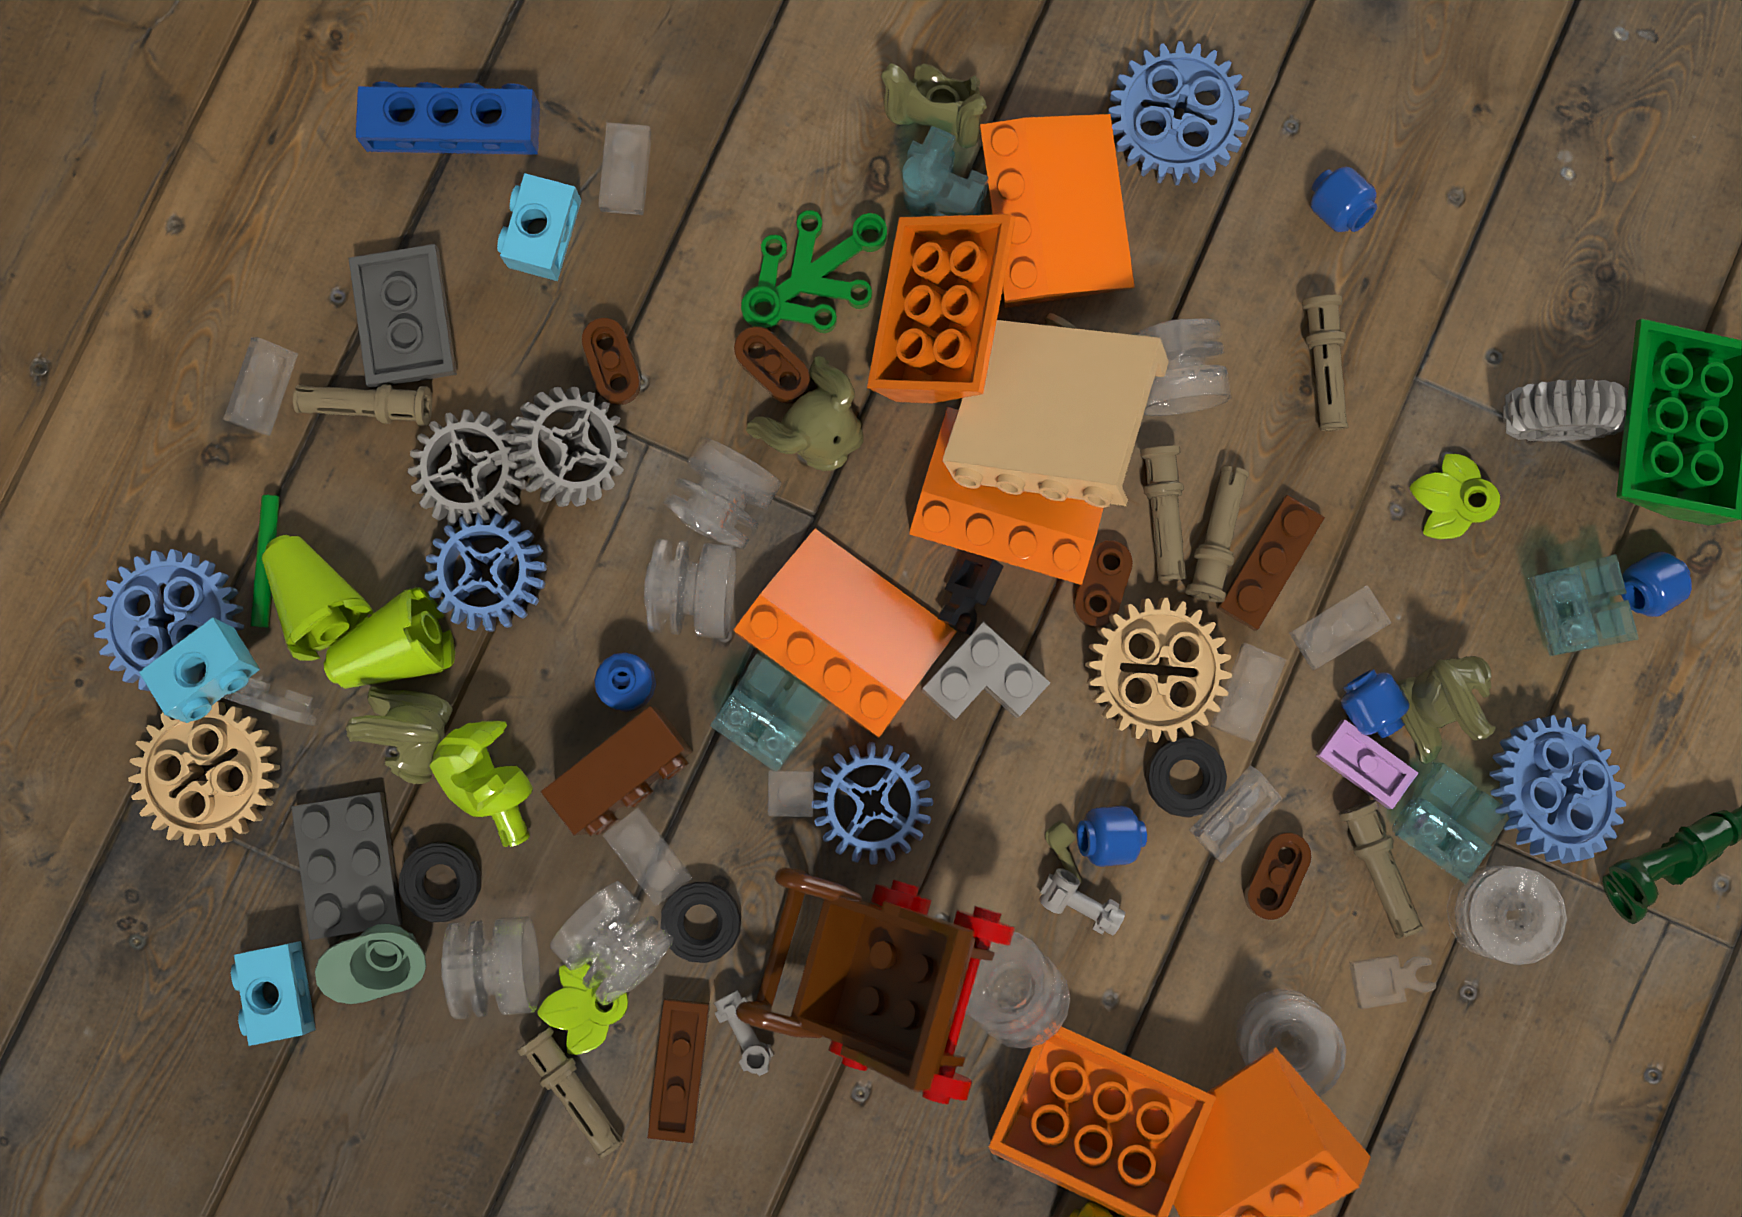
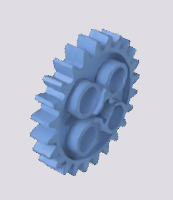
M1182 41L1178 42L1175 53L1171 54L1164 43L1160 44L1157 58L1148 50L1143 51V66L1131 60L1128 65V72L1131 77L1119 74L1117 85L1121 90H1113L1111 92L1110 101L1118 105L1108 110V114H1111V120L1118 121L1112 125L1113 136H1123L1117 142L1116 151L1130 150L1131 152L1126 164L1130 166L1140 160L1143 163L1141 169V176L1143 177L1152 168L1157 170V183L1163 181L1166 173L1173 175L1175 185H1179L1182 175L1188 173L1193 183H1197L1200 169H1203L1210 177L1214 176L1216 171L1215 161L1227 166L1231 159L1227 150L1238 153L1242 143L1237 137L1246 136L1249 128L1248 125L1241 121L1249 118L1251 108L1240 106L1247 101L1249 92L1247 90H1235L1241 83L1242 75L1228 77L1227 74L1232 62L1229 60L1220 66L1216 65L1217 51L1213 50L1204 58L1200 56L1201 44L1198 43L1193 48L1191 54L1185 53ZM1158 81H1167L1174 87V91L1170 94H1160L1153 88V84ZM1200 92H1209L1215 97L1216 103L1209 106L1202 105L1196 100L1195 95ZM1148 102L1151 106L1144 108L1141 103ZM1176 108L1184 110L1182 119L1173 117ZM1213 119L1216 121V124L1210 125L1207 120ZM1148 121L1156 122L1162 127L1163 132L1151 136L1144 133L1141 125ZM1195 132L1204 138L1205 143L1202 146L1192 147L1184 141L1183 136L1187 133Z
M170 549L167 559L163 553L156 550L152 551L150 563L144 558L134 557L135 571L120 566L118 570L123 581L118 583L107 580V586L114 593L111 597H98L97 600L107 606L106 613L95 614L93 619L105 622V628L94 633V637L108 640V644L99 651L100 655L116 656L111 662L109 669L118 672L125 670L122 681L134 683L139 679L138 689L145 691L150 690L139 672L212 617L234 627L236 631L244 629L243 624L234 622L232 618L233 615L244 610L243 607L230 604L229 602L239 593L238 590L231 587L222 588L229 576L222 572L213 574L216 565L213 562L205 560L199 565L198 555L188 553L183 559L182 552ZM165 583V584H166V587H165V589H164V595H163V594L161 593L160 587H161L162 584ZM192 585L194 598L189 605L184 607L180 601L181 593L187 586ZM148 594L150 607L145 614L140 615L137 610L138 601L143 595ZM171 615H174L175 622L169 623L167 629H165L164 622L171 620ZM154 637L158 643V650L152 658L148 659L144 652L145 645L150 638ZM206 667L201 670L198 682L203 679L202 673H206Z
M1555 715L1542 719L1536 718L1524 722L1522 726L1511 729L1512 737L1502 739L1499 742L1504 752L1493 755V759L1501 766V769L1490 772L1492 778L1500 781V787L1491 790V795L1502 797L1503 804L1498 806L1495 811L1499 814L1507 813L1510 818L1506 822L1504 829L1517 828L1519 833L1516 838V844L1521 845L1531 842L1530 855L1544 854L1546 862L1560 860L1562 864L1590 859L1594 857V853L1605 851L1607 849L1605 841L1617 838L1611 826L1623 824L1624 821L1615 812V809L1626 806L1625 801L1616 797V791L1625 788V784L1614 781L1612 776L1620 770V767L1618 765L1608 766L1606 762L1612 751L1610 749L1599 751L1597 746L1600 736L1597 734L1585 738L1586 725L1580 724L1572 727L1571 718L1569 717L1557 720Z

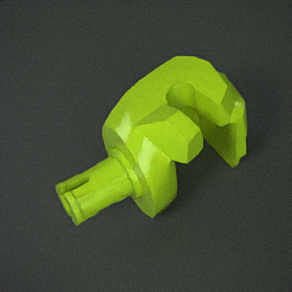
M505 721L467 723L459 729H454L438 744L429 766L441 788L454 804L473 817L492 816L502 845L504 847L519 845L530 837V833L523 821L518 804L527 799L532 793L533 787L527 776L517 766L494 768L486 748L504 732L507 724Z

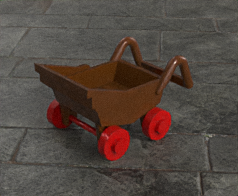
M780 868L777 870L775 880L780 886L788 888L787 896L756 1001L742 1002L737 1006L736 1016L738 1019L746 1024L792 1037L821 1038L823 1036L831 1039L828 1050L842 1057L841 1064L862 1071H867L870 1068L913 1091H921L922 1097L941 1104H949L950 1098L967 1100L972 1080L955 1072L957 1066L963 1067L966 1058L954 1054L980 960L993 961L995 952L989 950L991 942L1010 946L1015 927L1000 922L1002 913L979 906L974 907L973 914L957 910L953 924L928 916L932 900L917 895L918 886L894 879L891 887L875 884L871 902L882 906L880 907L862 901L860 894L839 883L810 876L804 870ZM805 894L823 898L824 902L791 1016L772 1012V1006Z

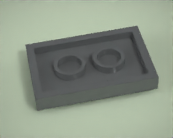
M435 244L348 258L366 385L372 389L384 384L397 385L457 375L438 247Z
M375 792L291 806L309 939L315 940L362 932L377 924L402 925L403 920L385 793Z

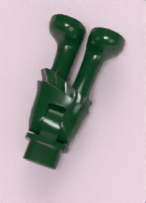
M1742 806L1732 812L1727 810L1714 812L1699 819L1691 826H1681L1679 831L1670 837L1668 842L1662 844L1661 848L1630 859L1618 861L1610 866L1609 873L1603 876V886L1609 902L1616 912L1631 924L1639 922L1646 916L1648 912L1647 907L1654 904L1659 895L1655 884L1657 880L1664 878L1672 885H1681L1688 878L1695 876L1705 866L1719 858L1728 846H1733L1741 841Z

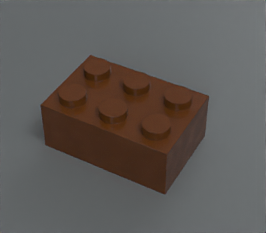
M649 706L540 792L574 836L589 834L590 837L595 834L598 836L619 820L614 813L624 805L626 808L630 806L634 808L647 799L654 792L650 785L660 777L663 780L666 778L670 780L689 765L685 758L693 751L660 709Z

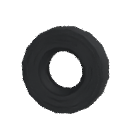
M1183 737L1176 739L1174 742L1167 741L1155 750L1148 761L1145 779L1148 792L1157 806L1171 815L1189 818L1203 815L1218 804L1225 793L1227 773L1224 761L1214 747L1200 739ZM1185 759L1198 764L1203 774V782L1199 790L1189 795L1180 794L1175 791L1169 779L1170 770L1173 765Z
M431 842L417 848L405 860L399 874V891L404 904L415 916L429 922H448L463 916L475 904L481 890V872L476 859L464 847L451 842ZM437 864L449 866L457 877L456 889L446 899L431 897L424 887L426 872Z
M696 881L680 887L668 898L661 912L660 929L666 945L676 956L689 962L707 963L721 958L734 946L741 930V914L736 900L726 889L712 882ZM698 904L711 907L718 917V928L715 934L704 940L691 937L684 927L686 912L692 906Z

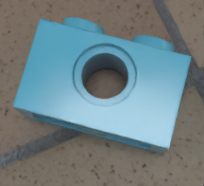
M524 173L521 186L516 185L511 194L510 211L513 213L509 227L504 226L498 238L497 250L500 252V257L508 268L558 281L581 204V198L575 186ZM537 219L547 221V225L542 232L538 234L527 233L528 226L532 221Z
M212 617L139 673L166 716L189 723L207 715L211 711L212 705L226 694L242 689L248 683V678L258 672L260 668L235 628ZM206 667L205 676L198 682L201 670Z
M301 941L234 955L235 964L231 967V979L235 990L240 991L242 1009L239 1010L238 1022L241 1033L247 1036L248 1046L301 1036L316 1030ZM267 982L273 983L278 989L279 998L275 1005L269 1004L264 999L263 988Z

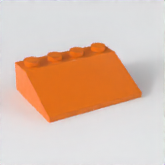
M1111 114L1026 117L980 124L991 214H1012L1016 217L1002 289L1005 308L1134 289Z
M1012 214L899 217L868 378V389L895 402L938 403L982 395L984 393L1016 219L1015 216Z
M947 407L909 535L1082 585L1104 507H1096L1084 500L1073 498L1054 501L1039 493L1023 491L1022 494L1014 495L1003 492L997 487L980 485L979 488H968L958 484L942 461L959 411Z
M817 529L811 532L760 593L733 630L739 637L878 739L957 633L956 630L939 620L930 611Z
M1045 1019L989 1144V1149L992 1154L1124 1217H1168L1217 1097Z
M1274 1047L1207 1092L1217 1098L1173 1204L1180 1217H1310L1359 1188L1371 1156L1279 1050Z

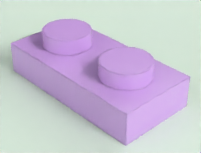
M1345 719L1338 723L1315 755L1387 809L1395 807L1418 775V772L1369 736L1361 734L1354 725Z

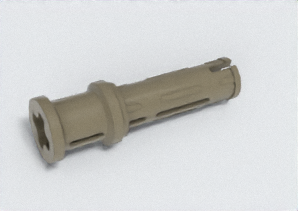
M1321 295L1302 301L1303 309L1308 312L1310 335L1306 337V345L1314 352L1321 431L1349 428L1346 417L1340 347L1346 341V334L1341 332L1338 306L1342 304L1341 295Z
M384 384L379 386L377 390L296 385V391L294 390L293 407L296 413L376 417L383 424H390L393 420L416 421L419 426H427L432 415V394L430 388L425 386L419 387L418 390L394 389L390 384Z
M1174 445L1140 450V457L1144 458L1146 463L1148 484L1143 488L1144 494L1147 499H1151L1158 581L1187 579L1178 496L1182 495L1184 486L1178 480L1176 455L1180 453V446Z
M1232 466L1221 467V475L1205 542L1195 550L1194 557L1197 559L1193 582L1187 585L1185 593L1197 599L1210 602L1225 601L1226 593L1222 591L1227 569L1233 566L1235 559L1233 552L1230 551V546L1246 480L1249 477L1248 471L1238 467L1236 468L1232 485Z
M1370 800L1341 811L1339 817L1341 821L1347 822L1356 847L1353 849L1354 853L1360 860L1365 861L1391 922L1394 935L1397 939H1400L1404 936L1408 937L1423 930V926L1415 912L1401 874L1393 859L1391 849L1394 848L1392 845L1394 841L1391 835L1385 834L1376 812L1379 808L1377 800Z
M549 1026L521 1046L517 1052L520 1056H527L541 1076L539 1081L541 1086L547 1090H553L583 1135L586 1136L598 1157L602 1159L618 1148L624 1140L619 1136L615 1128L612 1127L589 1091L581 1083L579 1077L574 1072L577 1069L575 1066L576 1062L572 1057L567 1058L553 1039L554 1031Z

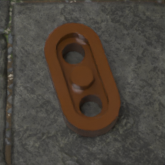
M609 318L593 320L583 331L582 345L596 388L602 398L613 405L628 404L638 396L641 389V379L627 336L621 325L615 320ZM604 337H611L614 340L612 347L608 350L599 348V342ZM616 378H625L627 385L623 390L616 391L612 389V383Z
M750 327L738 335L734 345V352L739 365L771 396L783 403H794L808 392L810 375L806 365L774 334L763 327ZM762 346L765 349V354L758 359L752 358L749 355L752 347ZM786 375H792L796 378L797 382L792 388H784L780 384L781 379Z
M1104 541L1093 548L1083 583L1078 586L1073 608L1077 619L1082 624L1091 628L1106 626L1110 623L1109 616L1111 614H1118L1132 570L1133 560L1130 551L1117 541ZM1104 556H1115L1118 560L1117 569H1106L1103 565ZM1097 596L1104 600L1105 608L1102 612H1095L1090 608L1089 602L1092 597Z
M1279 833L1272 836L1266 842L1245 889L1246 905L1256 916L1274 920L1284 916L1290 910L1311 863L1310 847L1301 836L1293 833ZM1286 846L1292 852V859L1288 863L1283 864L1278 858V852L1282 847ZM1269 887L1274 892V899L1270 904L1265 905L1260 900V893L1264 888Z

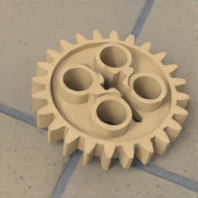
M1149 598L1141 600L1140 612L1132 604L1125 605L1126 619L1117 614H1111L1109 619L1114 628L1112 630L1103 627L1097 629L1099 635L1105 640L1103 644L1089 645V648L1099 654V657L1096 661L1085 663L1086 667L1097 670V676L1089 679L1086 683L1090 686H1099L1101 690L1092 698V702H1107L1108 706L1101 716L1108 719L1118 715L1119 718L1115 729L1123 731L1132 724L1131 737L1135 739H1140L1146 729L1149 742L1155 743L1158 742L1161 731H1163L1167 741L1171 742L1177 739V728L1185 736L1194 735L1191 722L1194 721L1201 726H1207L1209 723L1204 712L1208 710L1219 713L1221 710L1213 701L1214 697L1228 696L1229 694L1227 690L1219 686L1220 680L1232 678L1231 673L1220 670V664L1231 659V655L1218 654L1217 648L1226 641L1225 637L1211 638L1209 634L1215 628V622L1200 625L1199 621L1203 612L1200 609L1194 610L1186 616V602L1184 601L1177 602L1172 611L1170 610L1168 598H1160L1156 610ZM1137 633L1146 639L1148 645L1147 652L1139 659L1135 658L1129 650L1130 639ZM1180 637L1185 638L1191 646L1190 656L1184 662L1179 661L1173 653L1174 643ZM1122 663L1156 665L1159 663L1161 666L1194 668L1197 671V675L1195 677L1161 675L1158 677L1156 674L1123 672L1120 669V665ZM1133 678L1139 679L1144 686V695L1136 703L1128 700L1125 691L1126 685ZM1177 682H1182L1188 691L1187 700L1181 706H1176L1170 699V690Z
M216 702L212 705L211 711L198 720L185 723L161 713L160 717L164 725L163 728L154 725L146 727L153 739L150 742H136V745L145 753L143 758H131L130 763L141 767V773L133 775L128 779L129 782L141 783L142 789L131 797L132 800H146L148 803L139 813L141 817L157 816L151 827L153 830H163L169 826L167 832L168 840H178L184 833V845H196L200 837L203 846H214L216 835L222 843L233 841L232 828L239 834H247L249 828L246 819L262 821L263 817L257 810L258 805L272 806L273 801L264 793L266 789L279 788L277 782L268 779V773L279 770L280 765L268 763L267 757L274 754L277 748L261 744L270 734L267 730L252 731L258 720L256 717L247 716L240 721L242 708L232 706L226 712L225 703ZM210 731H214L219 738V744L217 749L209 754L205 749L204 740ZM233 749H237V756L230 761L219 764ZM176 756L180 761L181 771L175 779H172L168 775L167 765ZM202 765H217L205 774L208 781H193L203 775L204 769ZM235 767H238L243 774V783L237 790H233L228 782V776ZM188 784L176 798L172 796V792L176 788ZM197 793H200L205 799V809L200 816H196L191 808L192 799Z

